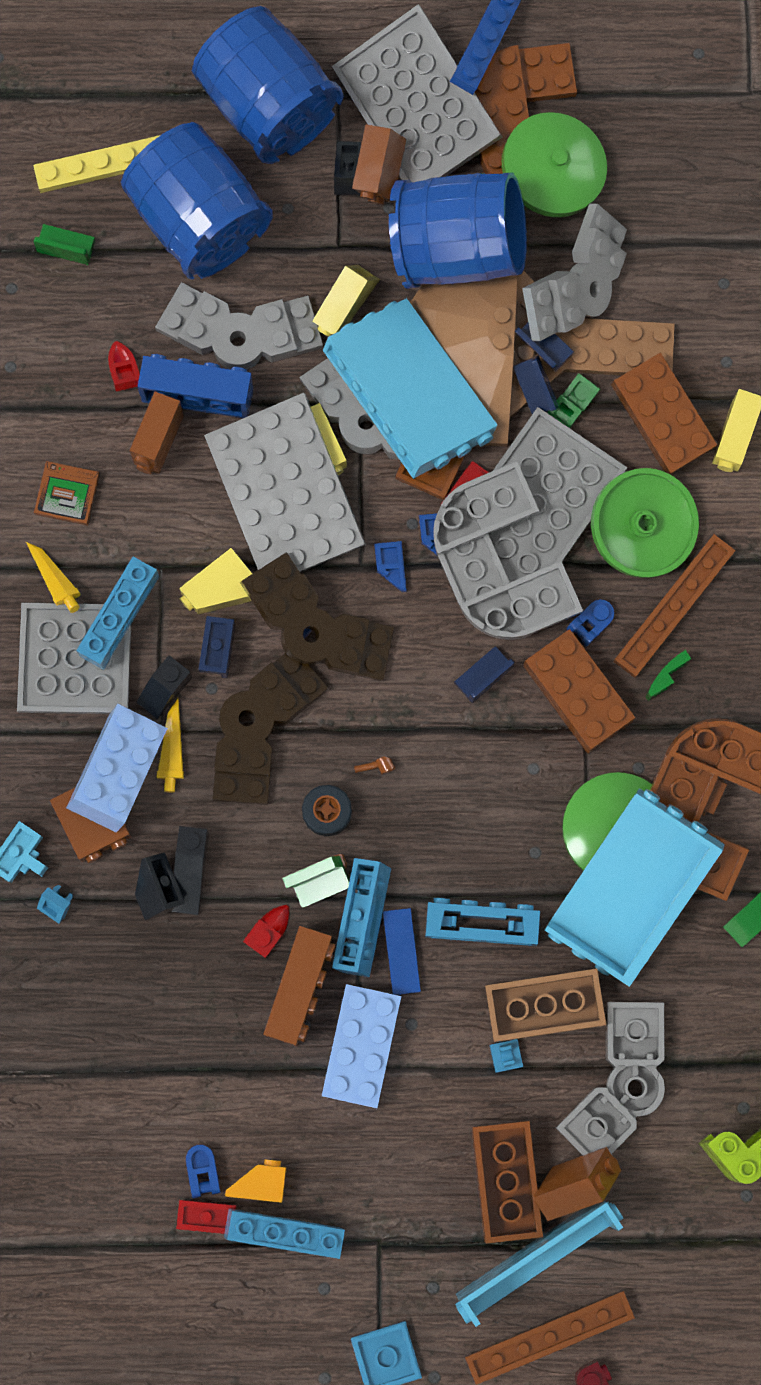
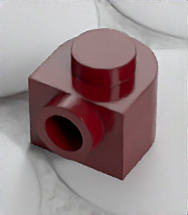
M596 1359L581 1366L575 1374L576 1385H609L608 1382L612 1380L606 1365H599Z

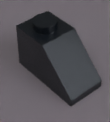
M168 655L153 673L136 703L158 720L192 679L191 672Z
M165 852L141 859L135 896L145 920L165 915L185 904Z

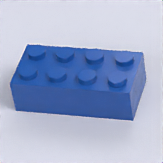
M151 354L150 357L143 356L138 381V390L143 403H150L156 391L179 400L182 409L237 418L249 416L253 382L251 373L247 372L246 369L241 367H232L231 370L224 369L215 363L193 364L192 360L179 358L177 361L167 360V357L159 354Z

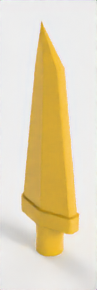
M27 543L56 606L65 604L71 613L78 611L80 606L75 599L80 596L79 590L74 587L42 548Z
M179 699L176 700L167 714L165 726L167 730L163 738L159 769L157 771V779H165L164 792L167 793L175 792L176 779H184Z

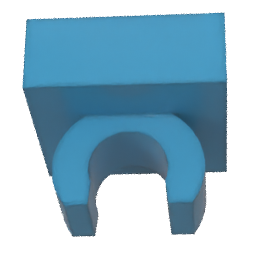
M59 885L55 886L53 890L48 887L41 895L37 906L38 910L58 924L65 918L73 897L71 893L66 898L60 896L58 893L61 886Z
M517 1039L489 1045L495 1073L523 1067Z

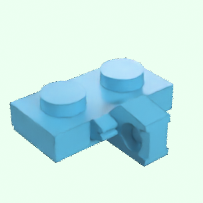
M20 821L0 847V876L10 883L13 882L20 871L26 874L31 869L42 877L48 867L36 860L40 853L35 851L43 837Z

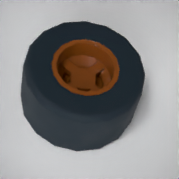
M332 785L318 786L312 789L304 798L302 805L303 820L307 827L315 834L325 837L335 836L342 832L350 822L352 815L351 801L347 794L339 787Z

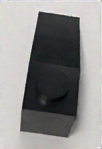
M179 826L174 876L185 904L171 912L199 915L209 838L207 829Z

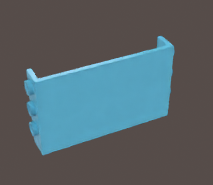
M407 298L398 303L396 301L389 303L378 313L370 312L361 321L355 324L353 322L348 323L339 332L327 338L323 352L413 479L435 467L436 469H441L455 456L461 458L468 454L474 446L478 444L480 447L484 446L493 439L492 435L498 426Z
M640 788L545 929L553 941L558 944L564 943L572 948L571 951L574 955L583 960L589 959L596 964L595 968L605 975H613L629 987L716 862L725 845L706 833L708 829L697 821L691 823L683 817L684 813L673 805L665 806L659 802L660 797L648 789L643 791Z
M605 1201L579 1210L543 1234V1237L537 1238L457 1292L456 1296L459 1300L455 1304L457 1310L466 1324L472 1321L475 1327L480 1325L477 1315L606 1228L611 1227L618 1231L621 1230L623 1226L619 1221L623 1219V1216L614 1204Z

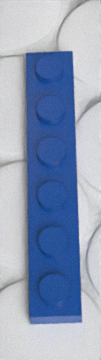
M521 0L490 1L449 82L472 95L474 94Z

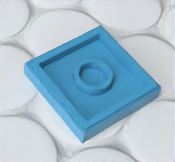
M405 1321L351 1337L364 1385H401L422 1378Z

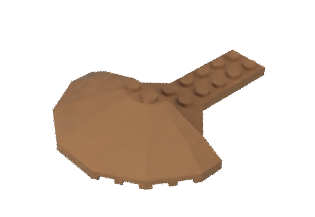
M524 270L521 275H510L487 281L443 285L423 284L410 302L498 426L492 435L493 439L486 444L487 446L507 447L509 420L527 404L513 365L538 356L515 332L518 327L522 329L528 323L522 288L534 283ZM584 318L583 324L566 333H555L574 351V354L557 372H554L540 358L550 383L564 372L624 375L660 352L673 372L674 324Z

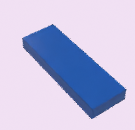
M411 908L383 911L393 995L421 992Z

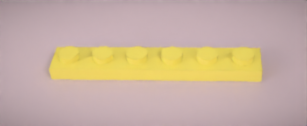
M159 136L35 164L33 166L40 193L124 174L132 160Z

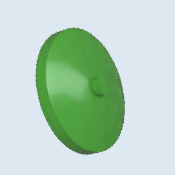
M548 112L536 114L523 120L508 137L502 152V172H513L516 176L524 206L544 216L567 217L583 211L597 198L606 180L607 160L599 139L589 127L569 115Z
M640 468L616 476L603 487L593 505L591 531L599 553L614 569L632 577H656L676 569L687 559L694 548L698 536L699 517L693 497L678 479L661 470Z
M607 773L587 781L574 793L564 812L562 832L570 857L582 871H584L638 789L640 788L643 791L646 789L650 790L651 783L633 774Z

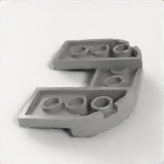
M518 461L466 482L454 489L441 504L434 522L435 550L464 616L481 632L506 640L526 638L535 632L583 612L562 561L509 582L493 546L489 533L539 513L537 504Z

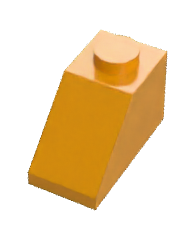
M264 1159V1165H256L229 1187L225 1192V1196L282 1203L287 1167H281V1161Z

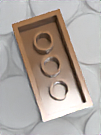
M597 969L485 986L494 1042L606 1026Z

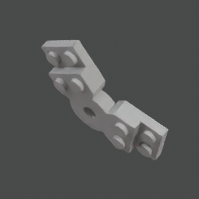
M589 204L572 250L573 261L577 264L572 267L570 272L556 271L522 288L532 341H541L557 332L566 333L583 324L585 316H599L609 305L612 294V280L619 277L627 254L621 249L627 229L599 204Z
M181 282L155 326L156 331L201 355L209 354L213 351L218 362L230 370L232 367L250 369L259 362L262 356L270 362H276L323 348L321 336L317 329L318 326L313 322L315 316L309 296L283 302L281 299L256 306L251 316L245 313L230 314L226 302L205 291L201 293ZM237 337L245 340V343L241 346H234L231 342Z
M328 358L299 377L317 404L320 403L327 419L331 423H339L342 438L350 449L360 454H373L383 448L388 458L400 460L375 424L367 430L360 428L361 423L364 421H373Z
M606 1002V1060L614 1068L607 1078L606 1088H593L556 1127L582 1156L605 1147L612 1154L637 1129L636 1117L652 1113L662 1102L665 1091L664 1080L656 1067L664 1061V1003ZM632 1080H637L642 1085V1092L636 1097L632 1096L628 1091V1084Z

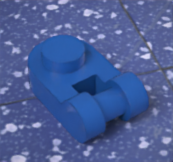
M596 600L574 619L566 629H570L572 633H575L581 639L580 643L587 647L611 623L614 618V609L606 600ZM586 621L593 627L590 632L582 626Z
M205 1145L193 1146L186 1155V1166L192 1198L201 1197L203 1193L212 1192V1195L221 1193L213 1151ZM208 1172L209 1181L199 1183L198 1174Z

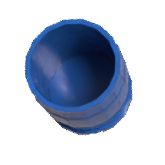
M262 6L246 9L219 27L203 44L194 59L192 67L194 77L200 82L213 104L216 105L239 135L254 147L253 149L259 160L267 164L279 162L280 159L277 156L286 151L292 156L313 141L335 116L332 108L336 102L340 105L344 97L339 85L327 78L319 63L316 62L303 44L292 34L291 30L285 27L268 8Z
M194 122L181 124L168 130L149 143L132 160L121 180L123 191L134 204L140 217L143 218L166 250L180 262L182 272L188 279L193 280V275L198 274L201 279L207 278L228 267L250 249L246 243L255 234L260 238L268 229L273 219L270 206L266 202L260 201L249 181H247L235 163L224 152L223 148L204 131L201 125Z
M513 172L454 175L429 178L417 182H411L410 179L395 181L390 194V201L396 200L395 213L389 214L390 245L397 275H405L407 282H402V285L406 289L417 288L421 284L467 283L522 274L526 261L527 231L522 193Z

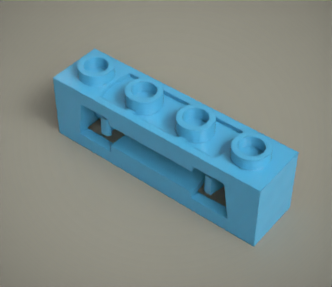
M134 556L132 557L76 650L81 658L103 670L105 669L159 578L157 569Z
M354 858L332 965L333 969L342 973L370 977L391 868L381 862ZM358 877L360 878L359 885H357ZM344 946H346L347 948H346L345 956H342V955H343Z
M434 898L433 903L428 902L425 938L537 946L540 911H535L533 905L518 904L517 909L506 908V903L489 902V907L478 906V901L462 900L461 905L450 904V899ZM444 913L460 914V917L504 921L506 917L521 918V922H508V932H520L522 936L505 935V931L463 927H460L459 931L440 929L441 926L456 927L457 916H443Z
M229 1209L224 1238L230 1241L340 1259L345 1230L335 1226Z

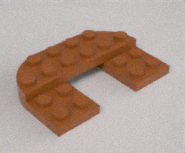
M569 43L519 49L518 45L504 48L493 55L475 91V94L502 135L501 139L480 153V163L485 174H503L501 164L503 148L516 126L529 118L527 102L576 97L577 89Z
M721 718L703 720L689 726L669 746L650 791L660 797L659 802L665 806L673 805L684 813L683 817L691 823L693 821L699 822L718 776L761 794V732L737 721ZM707 831L706 833L725 845L722 853L697 889L727 901L749 849Z

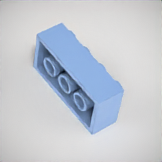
M117 704L107 718L66 808L117 833L127 820L167 728Z
M346 984L323 1087V1097L373 1108L378 1107L401 996Z

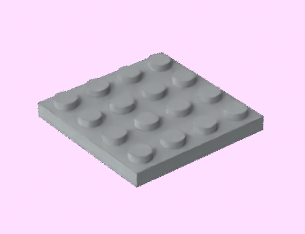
M21 603L17 712L110 714L117 704L129 709L131 625L103 670L81 658L76 650L104 604H78L80 606L79 610L71 613L65 604L56 606L55 603Z

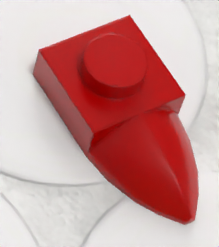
M115 341L110 348L108 356L110 374L115 390L121 391L138 387L140 373L132 352L125 345Z
M282 905L266 913L258 920L243 942L261 956L267 958L287 928L289 906Z

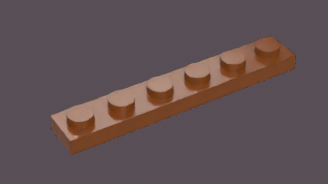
M713 534L613 662L636 678L736 550Z
M622 1290L465 1356V1359L477 1385L635 1319Z

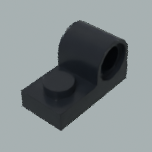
M337 141L334 195L360 196V193L352 189L362 142Z

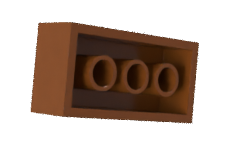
M661 352L617 378L611 384L664 472L671 475L717 446V443Z
M570 629L525 660L523 667L587 754L627 727L635 719V716Z
M299 926L263 1034L264 1036L294 1046H298L299 1041L305 1042L309 1026L305 1025L308 1014L314 1015L318 1003V998L314 997L316 988L322 989L327 975V971L323 970L325 961L331 962L336 948V944L332 943V936Z
M530 1121L471 1127L484 1242L487 1244L543 1237L540 1208L533 1199L538 1189Z

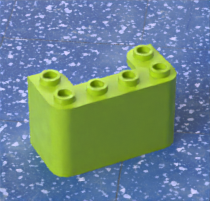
M761 1128L744 1143L732 1132H722L715 1138L708 1134L699 1142V1145L729 1180L750 1184L761 1177Z

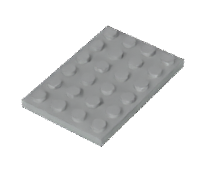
M419 4L332 66L368 125L390 128L406 138L399 176L402 180L410 179L411 182L446 177L502 138L501 133L475 92L472 95L449 82L458 65Z
M305 393L204 435L258 570L287 552L299 572H302L366 545Z
M537 407L494 468V470L518 461L539 509V513L489 533L509 582L559 561L563 562L591 522L593 505L600 491L609 481L625 473L627 470L626 466L539 407Z

